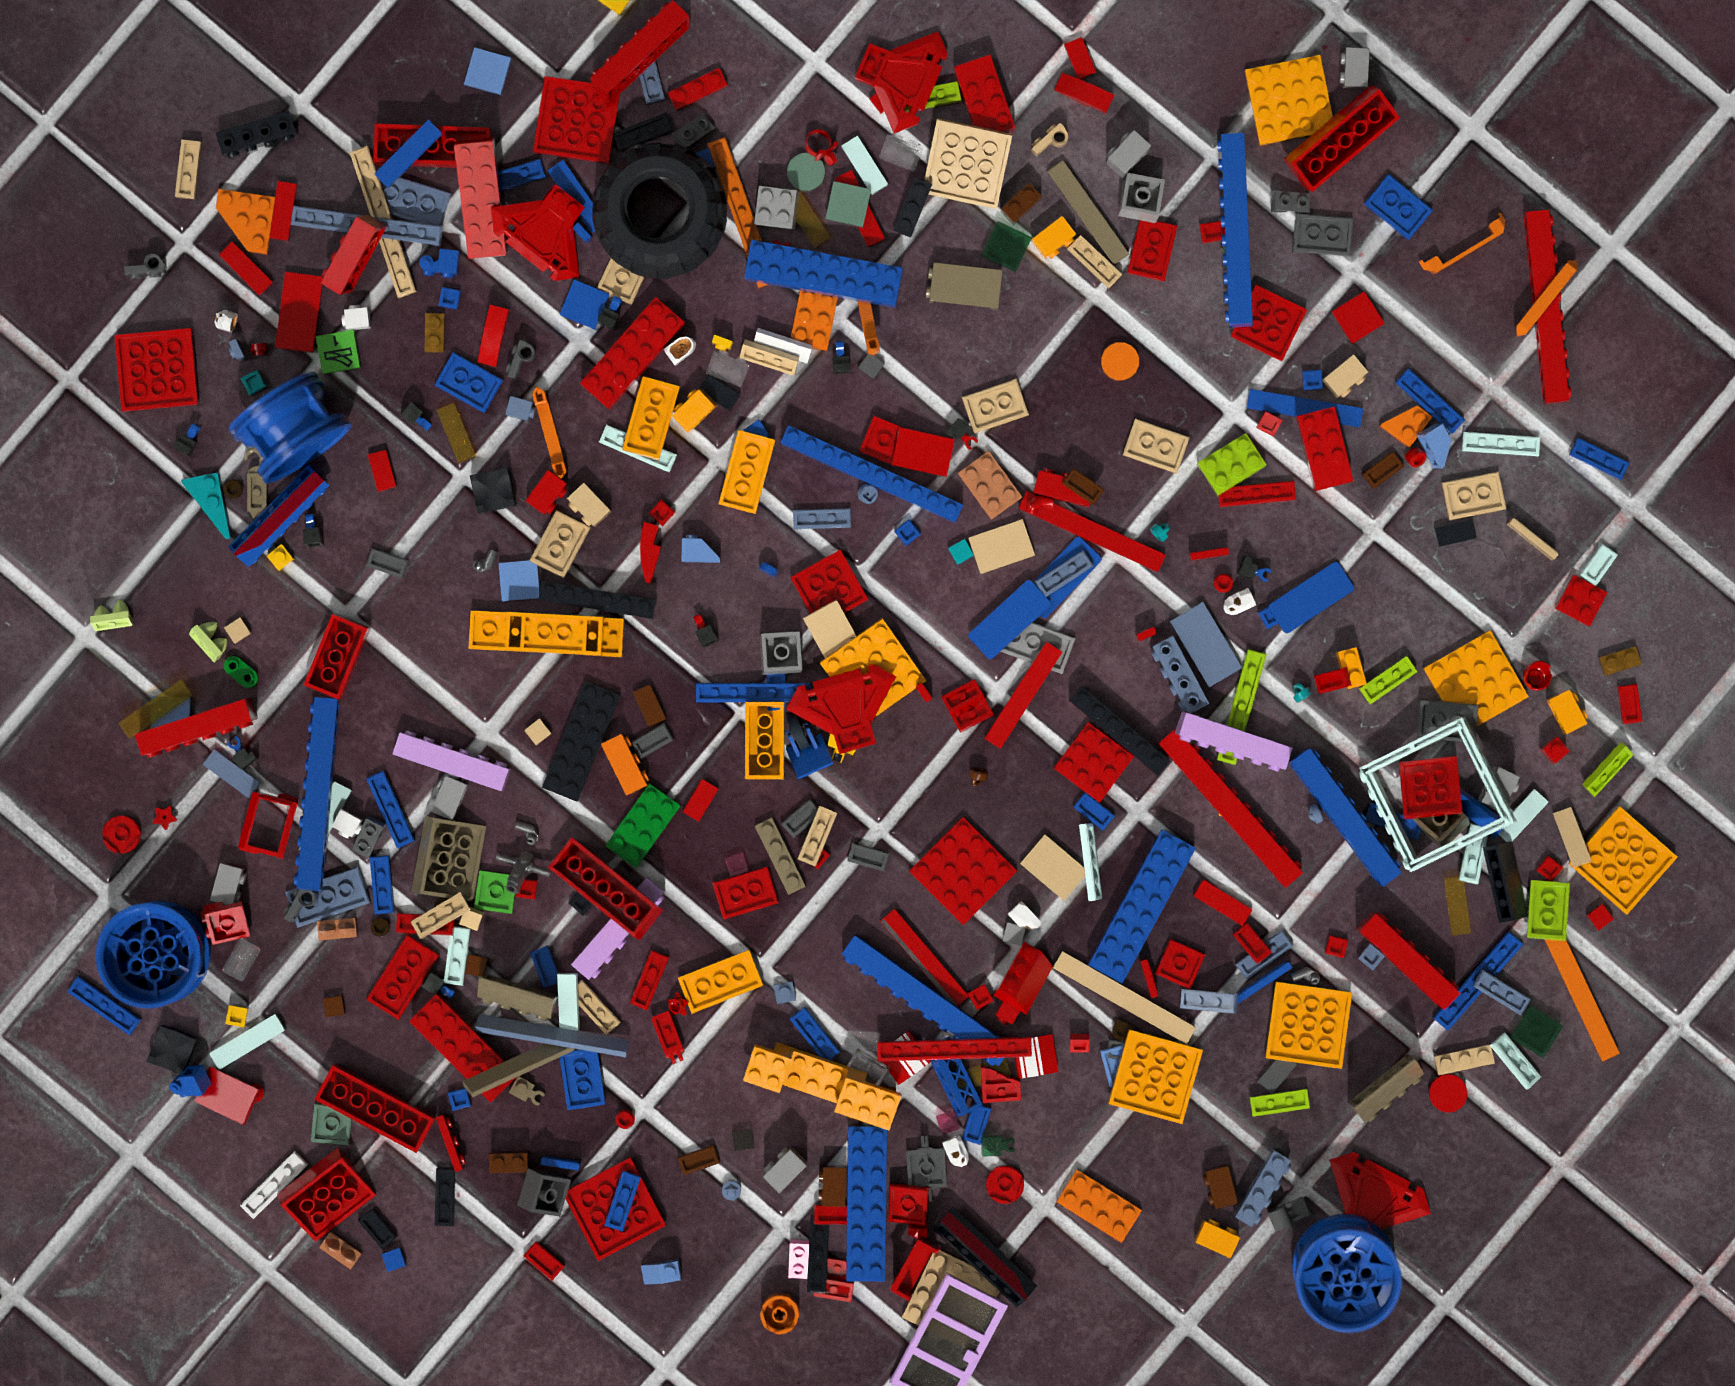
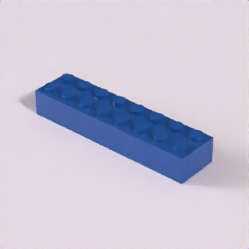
M751 240L744 278L746 281L897 308L903 268Z
M1305 748L1289 760V765L1379 886H1385L1401 874L1399 870L1401 865L1395 858H1390L1387 854L1390 850L1384 843H1379L1376 839L1378 834L1372 827H1368L1365 824L1367 819L1361 811L1359 812L1354 809V801L1350 796L1343 794L1344 788L1339 781L1331 778L1330 775L1333 773L1327 765L1320 763L1321 757L1317 751Z
M1162 829L1160 830L1088 962L1089 966L1120 983L1124 982L1196 850L1195 847Z
M848 1125L846 1281L885 1282L887 1130L875 1125Z

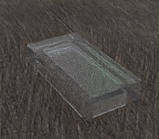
M842 1030V1050L877 1052L880 1032Z

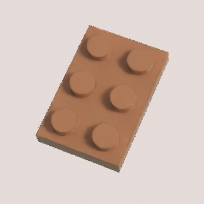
M989 451L958 473L991 520L1022 498Z

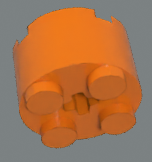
M774 1293L767 1297L763 1302L760 1313L763 1326L775 1334L790 1332L796 1326L799 1319L797 1301L790 1294ZM778 1309L784 1311L783 1317L775 1315Z

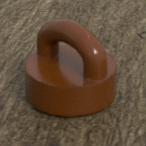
M980 767L970 768L969 777L972 778L971 784L978 786L982 781L987 780L988 771Z

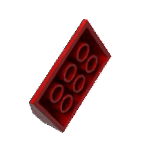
M337 1147L281 1190L277 1196L280 1205L316 1242L376 1196V1193L352 1162Z

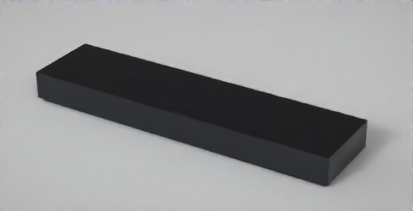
M813 1215L810 1218L807 1293L826 1294L829 1224H814Z

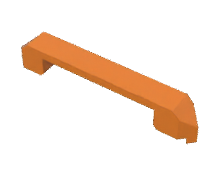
M1498 213L1499 218L1488 225L1491 236L1442 264L1437 256L1425 263L1423 260H1420L1419 263L1423 270L1436 274L1500 236L1504 232L1506 222L1502 213Z
M1569 260L1530 308L1515 327L1516 337L1527 334L1578 270L1577 260Z
M858 301L868 354L876 355L880 352L871 304Z
M536 386L532 395L550 454L554 475L563 479L567 473V468L545 391Z

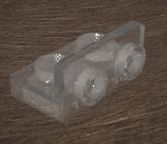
M894 133L892 135L887 134L879 158L915 172L923 152V148L920 147L921 144L912 140L906 142L902 140V136Z
M720 349L718 352L713 351L706 374L742 387L750 367L746 364L747 360L736 357V359L728 357L729 353Z

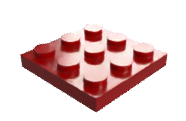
M1255 285L1252 291L1253 326L1234 327L1230 337L1282 362L1307 309Z
M841 550L790 577L810 613L836 599L844 613L868 600Z
M1087 722L1054 769L1100 803L1134 756Z
M1457 756L1399 762L1404 819L1463 813Z

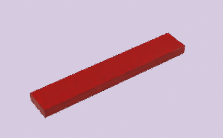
M1046 641L984 739L1001 749L1063 651Z

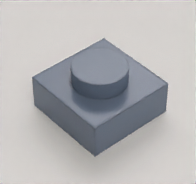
M234 339L229 342L231 347L228 349L232 358L236 357L239 361L247 358L239 340Z
M1369 943L1358 956V959L1373 971L1385 955Z
M793 981L774 985L777 1004L796 1001Z

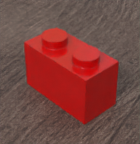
M548 470L526 499V502L544 515L547 513L551 514L557 506L555 504L559 497L562 499L567 493L568 489L566 487L568 484Z

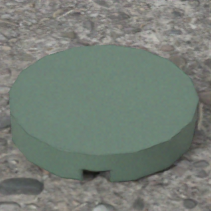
M809 153L796 155L787 167V176L792 186L800 191L807 192L819 187L825 178L823 162L821 160L814 161L815 157Z

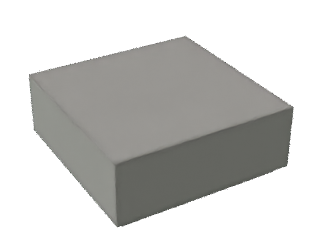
M1007 922L1002 941L1021 946L1026 927H1019L1016 924Z

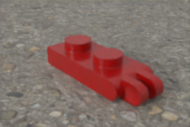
M668 1010L651 1017L666 1058H671L672 1063L676 1064L675 1055H678L680 1062L683 1061L682 1053L685 1051L670 1011Z

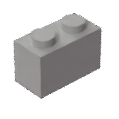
M1346 47L1344 53H1341L1340 64H1344L1343 72H1340L1339 82L1343 83L1342 89L1366 90L1368 87L1369 48Z
M445 776L444 779L441 778L437 786L439 793L437 797H433L430 807H432L431 812L450 820H455L469 784L449 776Z
M220 863L210 901L222 902L225 905L239 902L242 892H239L241 884L244 885L247 876L244 873L245 868Z

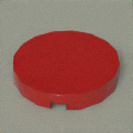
M129 816L113 817L103 827V842L114 853L123 854L131 852L138 846L141 840L140 826Z
M1452 1074L1436 1077L1430 1084L1428 1091L1433 1106L1447 1113L1455 1112L1462 1108L1468 1096L1467 1087L1463 1080Z
M1002 1165L994 1168L989 1173L986 1180V1188L994 1201L1001 1204H1009L1020 1198L1024 1190V1181L1017 1169L1012 1166Z

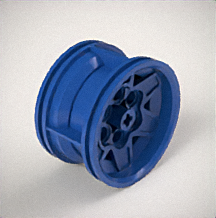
M315 371L297 376L272 390L242 412L229 426V431L231 434H234L233 437L237 442L241 441L246 447L256 448L261 455L262 460L257 472L263 477L262 480L266 484L278 481L309 464L339 442L352 428V424L350 421H347L345 414L329 413L323 405L325 395L322 389L323 382L321 379H318L319 376Z
M168 901L146 902L123 909L107 922L96 946V966L105 987L120 1001L139 1008L165 1006L190 995L204 980L211 961L210 939L206 937L205 927L202 922L187 908ZM164 920L170 922L175 927L166 929ZM142 921L141 932L129 930L136 923ZM149 930L156 932L154 940L148 938ZM168 937L174 941L172 948H168L165 944ZM134 941L140 943L141 947L138 952L132 948ZM187 945H188L189 955H187V954H185V953L183 952V949H184ZM120 949L129 955V958L123 965L120 958ZM156 950L157 957L155 958L154 954L152 953V951ZM169 957L175 959L176 964L174 967H170L167 964ZM136 960H139L142 963V969L140 971L136 970L134 967V963ZM154 968L160 971L158 979L154 978L151 974ZM171 975L181 976L177 982L171 985ZM142 978H145L149 989L144 988L136 984L135 982Z
M1351 1214L1328 1216L1312 1224L1302 1234L1296 1244L1292 1258V1272L1297 1294L1305 1311L1320 1325L1338 1332H1360L1379 1324L1394 1309L1401 1292V1270L1389 1238L1373 1222ZM1352 1241L1347 1249H1343L1337 1242ZM1372 1251L1376 1253L1381 1263L1369 1261ZM1354 1252L1360 1254L1359 1258L1355 1260L1351 1259L1350 1255ZM1319 1254L1323 1264L1312 1268L1314 1260ZM1333 1254L1341 1256L1337 1261H1333L1330 1258ZM1364 1268H1369L1371 1270V1272L1368 1275L1361 1274V1271ZM1325 1271L1332 1272V1275L1329 1278H1324L1322 1276L1323 1272ZM1356 1285L1362 1286V1290L1359 1292H1354L1352 1289ZM1337 1286L1343 1288L1342 1292L1338 1294L1334 1293L1333 1289ZM1374 1286H1379L1376 1292L1373 1294L1371 1288ZM1315 1290H1324V1298H1321ZM1347 1303H1351V1304L1353 1305V1306L1345 1307V1306L1347 1305Z

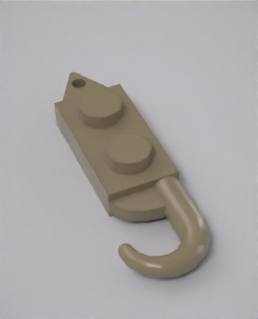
M248 449L245 453L244 459L247 460L248 456L251 453H257L259 455L260 466L262 457L257 451V449ZM259 466L252 467L247 473V512H250L254 520L268 506V484L264 483L263 477L258 474Z

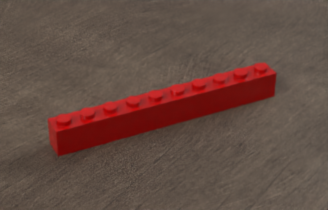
M1549 210L1530 211L1523 214L1533 305L1559 273L1555 271L1557 253L1553 252L1555 234L1551 233L1553 215L1549 214ZM1561 291L1535 322L1543 405L1568 402L1569 397L1572 396L1571 387L1567 384V378L1570 377L1569 367L1565 365V359L1568 357L1567 348L1563 346V340L1566 338L1565 329L1561 327V321L1564 318L1563 310L1559 309Z
M1174 728L1157 744L1281 885L1287 888L1303 874L1300 870L1302 865L1296 859L1291 860L1288 856L1290 852L1283 844L1281 846L1275 841L1277 837L1271 830L1266 831L1262 827L1264 822L1257 815L1254 817L1249 812L1252 809L1245 801L1240 802L1237 798L1239 794L1232 786L1228 788L1225 785L1226 779L1220 772L1216 774L1211 769L1213 764L1207 758L1203 760L1199 755L1201 752L1194 743L1190 745L1189 742L1180 740V735L1175 734L1176 728Z

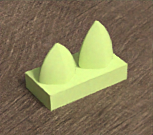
M119 599L113 608V613H109L103 605H100L95 611L94 616H90V623L95 631L133 626V619L125 602Z
M207 622L200 626H194L189 635L215 663L225 651L227 639L217 638L211 641L210 638L216 631L217 622Z

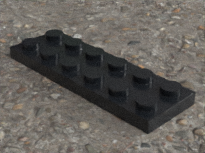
M587 681L584 682L542 788L578 802L621 695Z

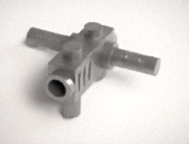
M522 852L520 857L516 858L498 853L496 856L497 861L513 865V870L507 879L506 889L514 894L520 893V888L529 873L534 872L550 878L552 870L535 865L533 862L534 855L531 852Z

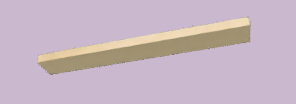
M369 146L351 151L350 155L370 215L372 217L393 220L381 182L374 175L377 170ZM381 238L379 243L397 297L401 298L416 293L417 290L400 240Z
M1063 951L1053 966L1057 971L1185 1044L1188 1043L1196 1029L1195 1026Z

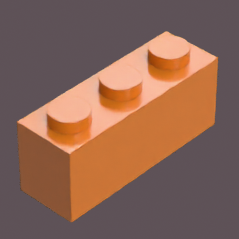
M620 734L601 744L626 796L648 786L647 781H649L645 770H640L638 764L641 762L636 753L632 754L630 749L632 744L628 736L624 737L623 734Z

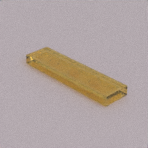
M181 679L118 724L127 737L131 739L135 736L134 734L144 730L193 694Z

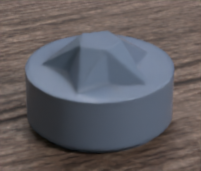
M864 484L859 488L858 498L860 501L871 504L877 499L878 491L873 485Z
M1318 805L1309 806V818L1316 824L1323 822Z
M727 1181L722 1187V1195L727 1200H735L741 1194V1186L736 1181Z

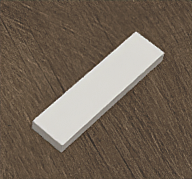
M294 1151L240 1206L254 1219L309 1164Z

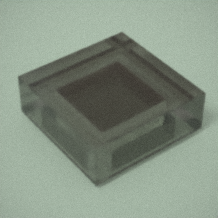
M751 1129L732 1132L735 1151L754 1148Z

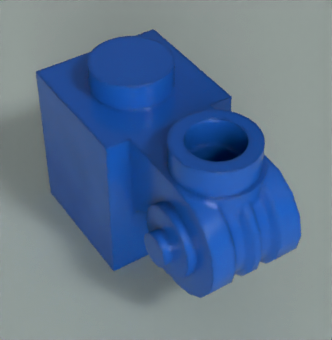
M440 249L439 259L435 262L430 256H423L419 261L420 267L423 269V275L434 276V273H439L444 278H453V275L458 276L461 253L456 250Z
M203 1065L187 1066L180 1075L175 1077L169 1088L181 1098L201 1096L205 1094L212 1083Z

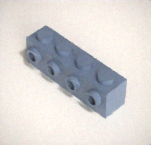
M1171 636L1154 645L1151 655L1155 662H1160L1162 666L1160 672L1164 679H1169L1171 683L1169 688L1173 696H1178L1180 700L1178 705L1181 711L1191 714L1208 705L1209 702L1174 637Z
M1272 1148L1233 1214L1237 1219L1251 1227L1254 1223L1256 1225L1259 1223L1262 1214H1260L1262 1209L1269 1206L1272 1200L1270 1197L1272 1192L1278 1190L1282 1183L1280 1179L1283 1173L1286 1175L1291 1168V1164H1289L1291 1160Z

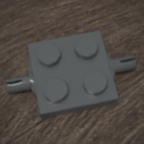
M925 1135V1143L924 1136H920V1148L906 1150L908 1185L929 1187L930 1202L933 1201V1189L947 1187L945 1148L929 1147V1136Z

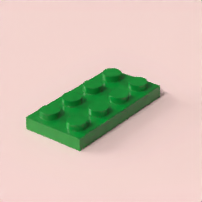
M649 784L605 847L637 868L681 805Z

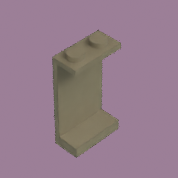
M934 263L933 267H929L928 279H932L931 286H927L926 298H930L929 303H951L998 310L1002 270Z

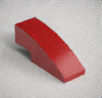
M1064 73L1061 74L1054 88V91L1103 114H1106L1115 96L1104 89Z
M493 305L489 306L478 363L497 367L510 313L509 309Z
M644 522L640 540V559L645 581L651 584L662 547L655 545L659 526Z

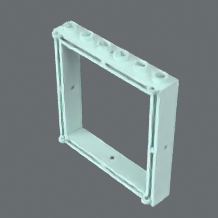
M1462 717L1359 768L1360 778L1363 783H1367L1369 787L1368 794L1372 800H1375L1378 806L1376 810L1379 816L1383 817L1386 822V831L1389 835L1392 834L1395 840L1393 842L1397 852H1401L1404 858L1402 863L1405 869H1408L1410 872L1517 821L1466 717ZM1459 731L1501 818L1418 858L1375 771Z

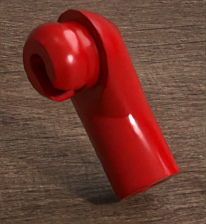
M1036 496L1028 501L1026 510L1029 514H1035L1036 510L1041 506L1052 508L1054 499Z

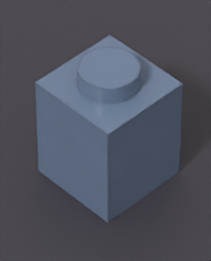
M510 396L505 415L530 422V418L535 416L536 407H533L534 403L531 401Z

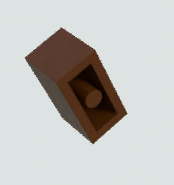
M1028 183L1001 208L1000 212L1014 226L1042 199V196Z
M529 1151L489 1153V1173H527V1170L530 1169Z
M1224 1164L1205 1169L1206 1175H1202L1205 1187L1209 1186L1210 1193L1207 1194L1210 1205L1214 1204L1215 1209L1237 1204L1238 1201L1228 1165Z
M824 1165L823 1170L819 1171V1182H823V1189H819L818 1201H822V1206L845 1207L847 1166Z

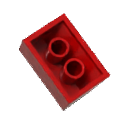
M1024 942L1017 951L993 996L1027 1015L1053 968L1052 964L1040 950Z

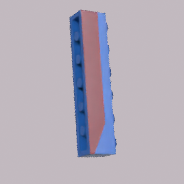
M308 465L228 548L246 566L250 567L259 560L260 555L265 550L272 547L273 542L282 536L286 529L292 523H295L306 509L313 505V502L319 496L326 492L329 484Z

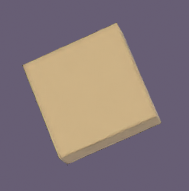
M241 617L224 627L234 644L252 634Z
M538 719L524 730L535 745H538L552 734L541 719Z
M470 907L471 910L462 915L459 924L477 931L484 912Z

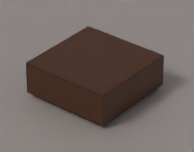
M469 954L465 974L483 976L488 958Z
M342 995L323 998L325 1017L345 1015Z

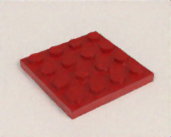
M545 76L533 152L609 164L620 95L607 105L592 90L591 83Z
M191 328L114 335L122 412L199 405Z
M962 817L909 872L964 925L1017 870Z
M631 1157L568 1189L566 1201L598 1261L666 1226L642 1177L624 1230L620 1231L605 1226L622 1171L625 1170L640 1175Z

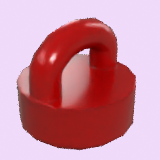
M1412 448L1405 454V459L1412 467H1419L1425 462L1426 453L1421 448Z

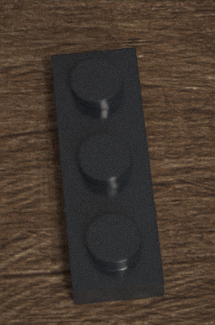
M914 177L893 231L910 238L912 237L933 185L932 183Z

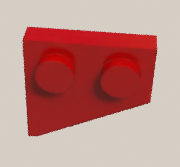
M984 1065L980 1066L983 1103L1021 1100L1019 1079Z

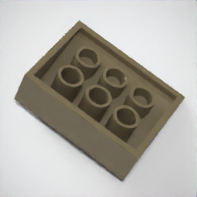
M425 816L411 891L444 898H451L461 892L466 901L473 902L486 826Z
M488 974L481 976L478 981L477 997L481 998V1002L487 1004L496 1002L500 1004L499 1007L510 1010L511 1007L516 1008L518 1013L529 1015V1013L536 1014L537 1019L544 1021L553 1017L558 995Z
M1407 1054L1350 1100L1348 1104L1363 1122L1367 1120L1370 1122L1378 1116L1377 1112L1380 1109H1387L1393 1103L1391 1100L1396 1096L1398 1098L1403 1096L1408 1091L1407 1087L1411 1084L1414 1086L1423 1079L1421 1076L1424 1072L1417 1061Z

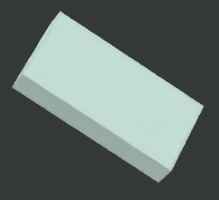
M1601 544L1580 573V576L1596 586L1618 554L1604 544Z

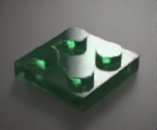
M998 221L981 257L1016 273L1032 237Z
M1529 1005L1509 1038L1544 1058L1563 1025Z

